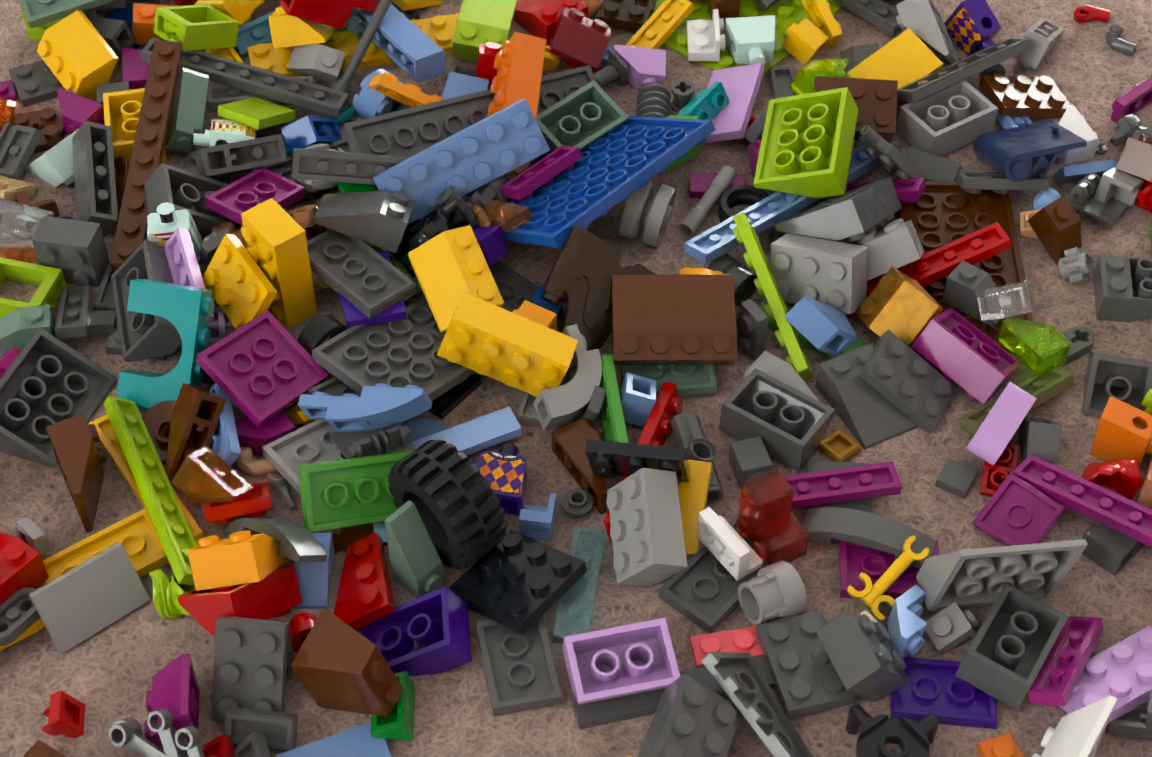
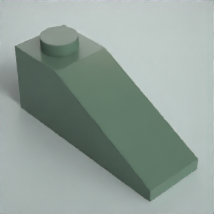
M51 305L23 307L1 317L0 355H3L7 350L10 351L13 346L22 351L39 328L56 338L54 332L55 318Z
M409 500L385 519L392 579L418 598L440 588L443 581V570L440 557L416 506Z

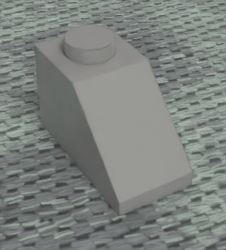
M321 44L294 46L287 71L303 76L313 75V79L332 84V82L340 79L345 64V52Z

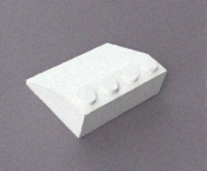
M1110 695L1063 716L1056 729L1050 726L1047 729L1040 746L1045 748L1042 755L1035 753L1033 757H1094L1117 698Z

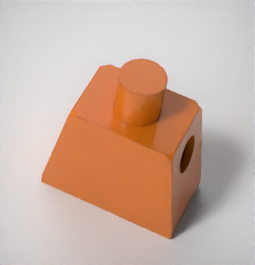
M1110 396L1101 415L1090 455L1109 462L1113 460L1135 459L1139 461L1141 467L1146 453L1152 455V415Z

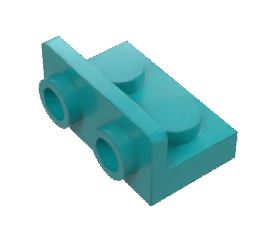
M716 81L709 89L703 88L676 116H698L699 120H713L730 102L722 82Z

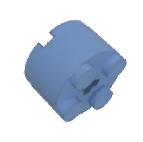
M377 69L361 82L362 90L359 95L355 93L353 108L364 119L411 108L368 88L371 77L384 72L395 75L391 71ZM397 77V78H398L397 81H399V82H401V83H403V84H406L403 80H401L399 77Z

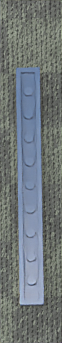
M864 144L852 150L847 184L882 164L879 159L876 161L864 152L866 148ZM777 191L739 213L744 212L752 222L756 234L759 235L822 198ZM733 216L685 242L684 253L706 265L741 245L733 232V228L737 227Z

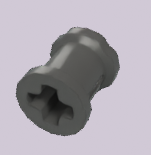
M682 79L672 84L671 92L674 98L671 101L670 107L673 111L679 113L692 100L695 85L691 81Z
M452 185L448 186L436 199L434 205L437 207L444 206L453 197L458 196L454 192L455 188ZM466 202L467 205L470 208H472V204L470 202ZM457 210L451 214L454 223H458L463 219V216Z

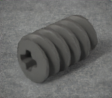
M660 84L644 86L637 95L636 116L667 118L670 114L671 94L669 90Z

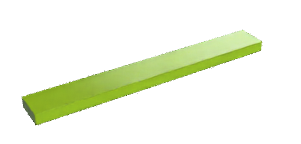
M108 396L103 405L177 582L182 585L195 586L187 551L195 547L197 543L135 401Z

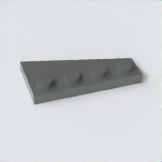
M710 652L701 660L774 757H812L750 653Z

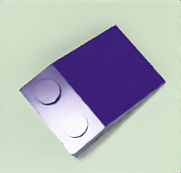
M447 586L395 607V612L361 628V635L378 647L394 674L407 671L409 676L439 674L472 662L468 604Z

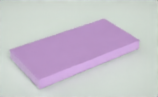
M762 63L713 70L707 89L716 81L722 82L730 102L712 120L715 131L706 137L704 143L744 138L765 71Z

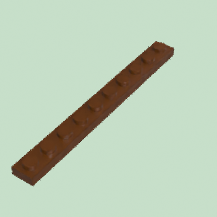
M157 40L154 42L110 258L111 270H117L141 243L147 239V216L149 212L144 182L162 162L182 59V42Z

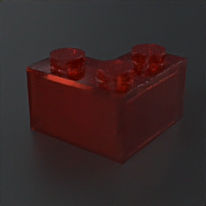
M777 468L742 482L741 498H739V518H737L740 532L744 536L749 537L754 544L758 556L762 560L765 559L768 565L779 561L789 563L805 556L809 540V534L791 512L794 490Z

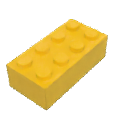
M272 198L241 213L243 222L241 232L246 240V250L278 292L270 305L272 315L278 322H281L287 329H290L317 314L305 230Z
M463 292L445 332L437 356L469 368L478 374L493 378L507 386L529 393L537 398L541 390L560 385L570 366L578 340Z

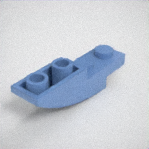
M378 383L375 386H363L360 397L350 393H345L342 396H330L323 392H314L313 395L301 394L298 406L309 419L326 420L335 432H359L385 428L409 420L431 409L432 401L421 387L406 385L404 388Z

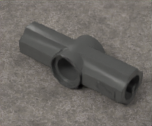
M685 411L680 415L674 416L671 420L678 447L686 449L688 460L712 462L713 467L706 504L720 501L724 493L713 462L716 456L715 446L705 438L699 417L695 415V412Z

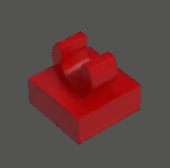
M61 690L50 695V705L44 711V715L48 717V725H45L42 731L51 736H58L62 733L70 739L82 736L84 733L85 704Z

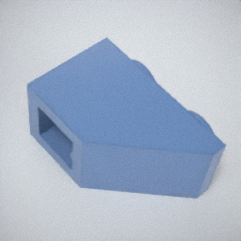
M804 296L785 315L787 321L818 350L835 357L839 356L858 338L842 311L808 296Z

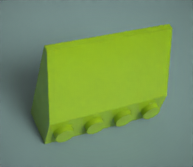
M848 87L769 100L753 182L755 188L813 198L845 195L859 110Z

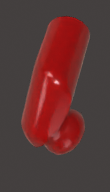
M1084 5L1076 8L1073 18L1078 23H1086L1092 20L1107 23L1111 11L1091 5Z

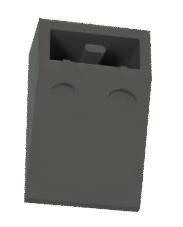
M1099 255L1093 276L1097 320L1133 322L1152 317V258Z

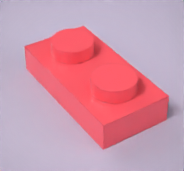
M756 626L690 636L689 643L696 668L706 667L701 660L710 652L750 653L752 657L764 655L755 632Z

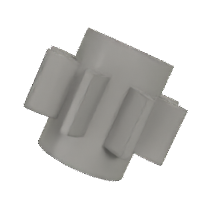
M1083 247L1064 250L1065 257L1058 261L1061 276L1064 279H1069L1070 283L1089 281L1088 273H1092L1095 270V261L1089 251L1084 252Z

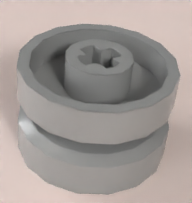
M649 180L647 185L637 188L629 194L620 222L619 236L635 240L643 228V243L658 248L672 218L677 189L662 184L657 188L653 196L654 184L653 181Z

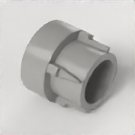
M779 561L761 568L758 571L757 577L740 584L739 588H737L741 609L750 623L754 625L771 619L779 620L802 615L807 609V594L803 581L796 569L786 561Z

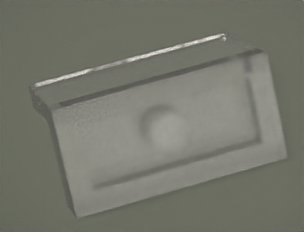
M1029 280L976 291L981 321L1008 318L1050 308L1049 302L1033 304Z

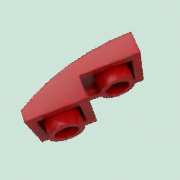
M1008 444L994 466L984 460L980 488L981 495L992 497L1010 472L1012 473L1017 468L1019 445Z

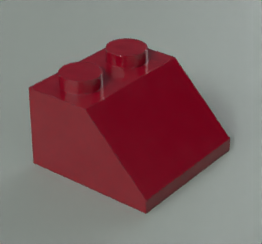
M564 7L551 32L549 52L581 67L590 65L592 72L596 73L610 40L611 28L602 20H591L585 17L584 13L576 8L568 9Z

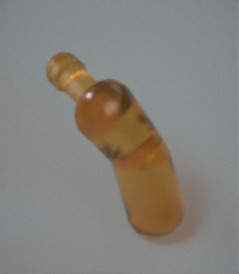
M474 205L473 211L477 215L479 224L482 227H488L491 223L489 215L480 205Z

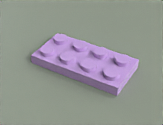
M1149 625L1090 658L1066 705L1059 707L1070 714L1111 695L1117 698V701L1108 721L1109 724L1114 719L1120 718L1134 710L1137 706L1149 701L1150 691L1152 690V627Z

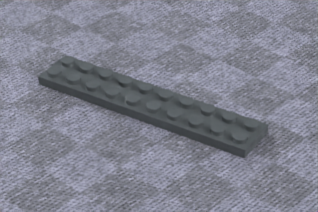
M590 65L542 76L537 115L593 80L596 82ZM491 89L346 123L342 129L351 153L412 157L488 117V108L490 102L494 99V93H491Z

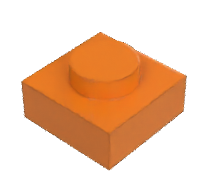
M1010 732L978 742L976 747L980 757H1024Z

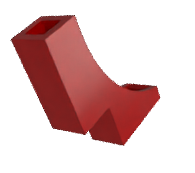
M380 0L279 1L280 5L290 16L343 30L346 21L349 20L353 7L374 13Z

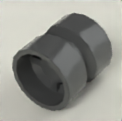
M728 253L711 261L707 269L721 271L724 274H733L735 306H740L742 302L754 295L757 288L753 279L757 278V275L746 266H741L740 262Z

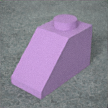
M614 44L613 50L628 66L626 80L634 88L642 89L650 84L663 85L666 77V50Z

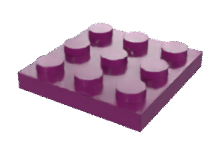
M268 310L202 351L196 358V362L257 428L297 402L301 394H308V389L327 381L329 376Z

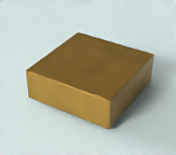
M839 428L824 438L817 450L830 461L847 462L861 452L862 446Z

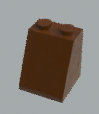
M321 610L291 664L318 706L327 709L389 717L395 704L399 701L403 687L378 647L328 610Z

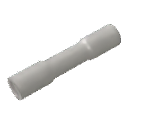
M727 165L722 167L711 182L709 189L697 205L687 214L679 225L683 233L693 236L706 219L707 213L736 178L737 173L732 167Z

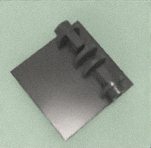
M1088 173L1065 197L1075 212H1083L1093 216V219L1099 223L1113 224L1129 205L1114 198L1109 199L1105 203L1095 200L1094 196L1100 183V177L1096 173Z
M395 424L369 431L334 432L329 434V437L346 459L415 450L414 446L407 439L411 433L406 424L402 426Z

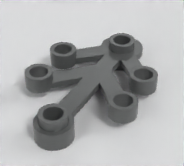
M164 708L152 711L147 717L148 727L153 732L159 733L164 750L142 737V727L132 717L114 722L109 730V740L114 746L121 749L130 747L144 757H182L180 749L187 750L188 757H204L199 743L200 733L197 728L187 726L179 729L174 734L172 715ZM158 715L162 719V725L158 722ZM186 733L188 734V736H189V738H190V742H189V743L187 742L186 737H185Z

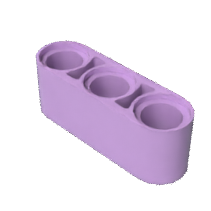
M1009 381L966 449L994 466L1037 398Z

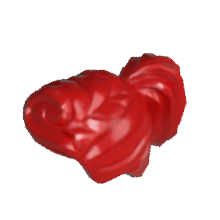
M1135 459L1090 463L1081 476L1130 500L1133 499L1138 489L1144 484V479L1140 473L1139 461Z

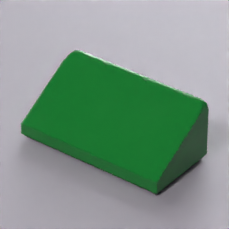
M404 671L394 674L403 690L390 716L372 715V737L401 741L413 740L415 684L408 672Z

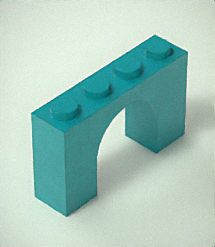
M134 279L130 281L127 311L156 315L170 321L180 334L182 354L176 367L168 374L135 369L119 372L117 397L135 401L137 406L151 408L164 401H177L183 383L200 387L201 377L205 375V371L196 362V358L199 353L205 350L210 341L211 333L210 329H208L209 316L212 315L214 310V299L211 298L212 290L148 279Z

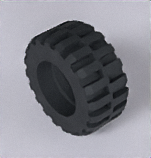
M428 440L391 467L388 476V483L390 484L388 488L390 494L393 495L395 506L399 509L409 500L415 504L440 560L446 566L453 567V569L468 568L504 540L507 532V521L504 519L506 515L504 509L499 504L500 500L497 494L491 489L489 481L482 476L480 469L468 460L467 455L459 452L456 446L446 443L444 440Z

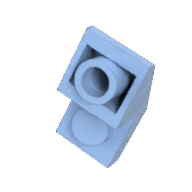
M917 585L895 599L887 621L892 651H897L902 658L908 654L915 655L925 641L922 636L927 623L920 619V616L924 611L922 603L926 592Z

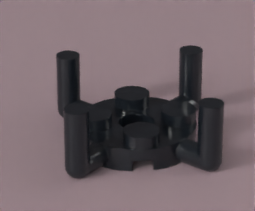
M455 196L444 206H439L438 213L432 210L420 218L410 229L413 235L408 240L405 236L402 238L397 253L388 252L391 264L408 278L412 279L416 274L401 259L405 253L408 254L429 241L431 237L447 231L449 228L447 225L450 221L449 217L456 210L471 227L476 226L481 219L460 196Z
M855 704L850 707L846 723L847 733L856 735L859 733L860 726L862 727L857 740L856 757H929V744L934 742L939 725V717L936 714L930 713L916 723L903 716L900 719L888 718L889 714L872 718L860 705ZM888 743L897 744L903 752L898 755H892L883 746Z

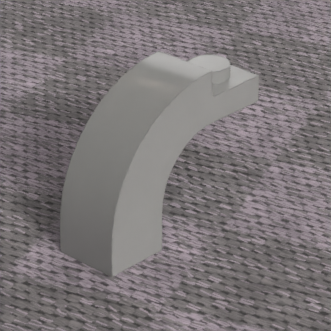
M577 324L566 326L562 334L578 340L568 368L569 382L562 386L541 390L533 403L543 431L562 427L575 420L589 403L595 386L600 385L602 361L599 349L587 351L586 339L584 335L580 334Z

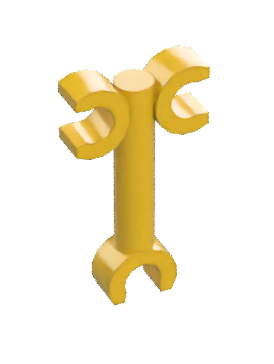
M914 535L907 538L903 544V553L873 585L870 577L861 572L857 577L864 582V590L857 591L851 585L846 588L847 593L851 597L861 598L871 608L872 616L878 621H883L885 618L879 612L878 605L884 602L892 608L895 602L892 597L883 594L913 561H920L929 553L930 549L927 547L919 554L911 551V544L916 539Z

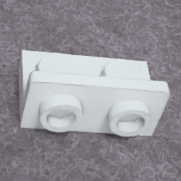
M713 9L712 20H687L688 61H719L720 51H725V35H720L724 33V19L719 18L718 9Z
M710 507L699 512L697 537L737 581L762 567L763 560L722 516H717Z

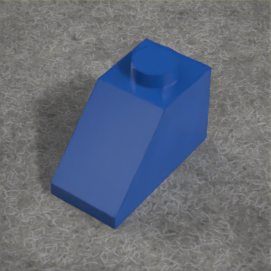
M307 115L281 129L284 135V144L290 151V154H293L294 148L304 149L315 144H329L342 140L341 133L333 117Z

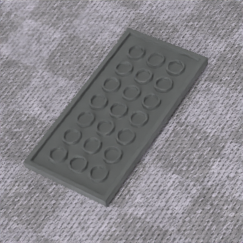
M499 260L489 267L504 301L502 308L510 312L514 309L518 310L524 300L530 302L531 298L540 288ZM421 286L417 288V292L403 300L407 310V319L369 326H352L312 350V358L320 366L360 395L363 386H375L378 383L404 388L406 385H415L424 389L428 397L433 401L476 373L469 368L437 356L445 333L440 332ZM562 312L557 317V320L562 317Z

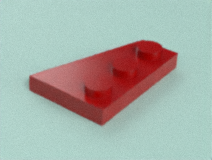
M377 532L347 546L333 614L354 630L395 612L383 539Z

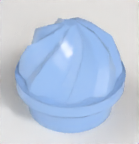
M1048 187L1047 191L1040 190L1033 201L1035 210H1041L1043 207L1061 198V195L1051 187Z

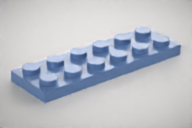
M523 98L372 178L379 191L401 192L406 194L409 199L414 200L407 224L409 225L432 210H437L438 207L434 205V202L448 186L452 185L455 188L454 192L462 197L548 152L550 149L527 100Z

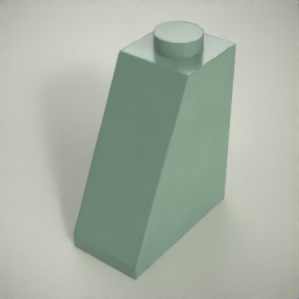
M182 68L177 79L165 149L188 155L191 148H196V145H193L194 129L203 128L209 75Z

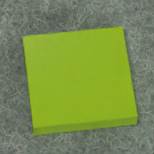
M251 97L218 106V115L220 117L256 130L295 120V110L258 97Z

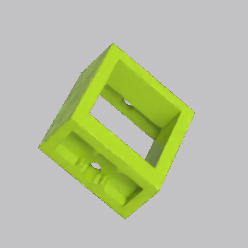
M210 4L156 8L154 33L166 41L182 42L183 51L236 47L239 22Z
M0 257V287L5 280L39 286L29 303L0 297V318L23 307L51 305L52 311H54L60 301L62 288L67 287L62 269Z

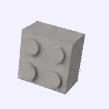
M900 218L887 224L883 228V232L877 234L875 230L866 234L867 236L856 240L857 243L855 245L868 247L867 281L887 273L892 266L897 269L921 259L925 251L911 220L904 222Z

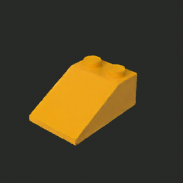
M250 530L230 534L229 539L219 540L218 535L207 536L199 539V544L187 551L196 591L260 582L290 560L279 555L281 542L264 533L251 535Z

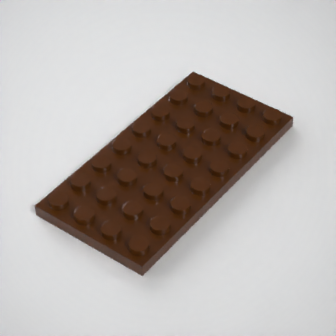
M925 181L926 188L919 201L911 204L900 202L902 209L897 211L898 219L902 218L904 222L912 221L925 251L924 254L998 222L1011 240L1012 248L978 262L973 266L989 273L1010 308L1007 314L993 328L942 302L948 276L923 288L943 308L940 314L953 308L1010 354L1036 355L1038 343L1009 193L998 194L994 193L993 190H982V193L974 194L965 192V189L960 187L958 181Z

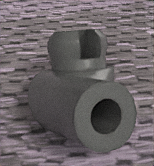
M1111 25L1109 32H1106V39L1110 47L1118 52L1133 56L1137 49V44L1124 40L1121 37L1123 33L1122 27Z

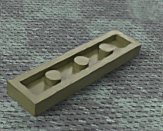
M1049 367L1017 386L1037 398L1030 410H1034L1052 397L1059 396L1074 384L1072 374ZM999 396L960 417L961 429L975 435Z

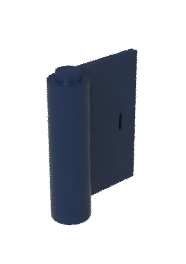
M1049 120L982 134L974 143V152L978 158L1009 180L1022 182L1032 172V157L1086 147L1087 141L1054 121Z

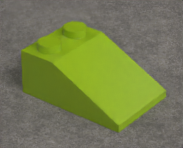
M463 0L453 39L452 57L476 62L479 44L485 45L488 42H493L503 47L505 40L508 41L517 0Z

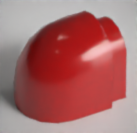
M308 612L298 613L289 621L288 638L293 653H298L317 617L314 614Z

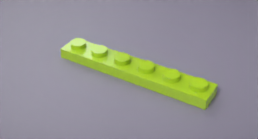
M744 212L733 216L737 227L733 228V232L739 244L744 243L747 252L743 253L749 269H755L757 278L753 280L759 294H765L768 303L764 307L770 320H776L779 328L775 331L776 337L781 347L786 346L790 356L786 357V361L792 365L803 380L808 379L815 374L795 327L785 318L788 309L751 220Z

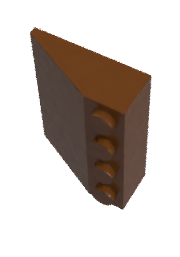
M733 274L612 275V356L614 366L734 365L737 361V326Z

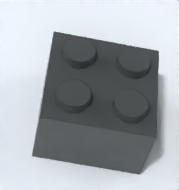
M44 216L32 238L39 265L62 269L66 283L76 284L77 286L92 285V287H99L107 265H110L100 223Z
M848 609L815 631L847 691L875 703L909 681L904 672L906 664L897 651H892L887 642L890 639L888 631L879 621L876 623L870 620L866 614L860 615Z

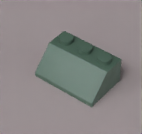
M593 80L537 115L536 121L550 149L543 155H549L560 146L579 147L581 151L628 121L629 117Z

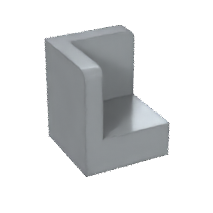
M1113 167L1102 175L1094 199L1105 203L1109 199L1114 198L1132 206L1137 200V193L1141 190L1144 180Z

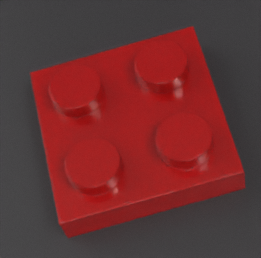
M268 482L207 494L204 497L207 523L214 521L216 525L232 522L234 517L245 514L249 518L259 517L266 514V510L272 509Z

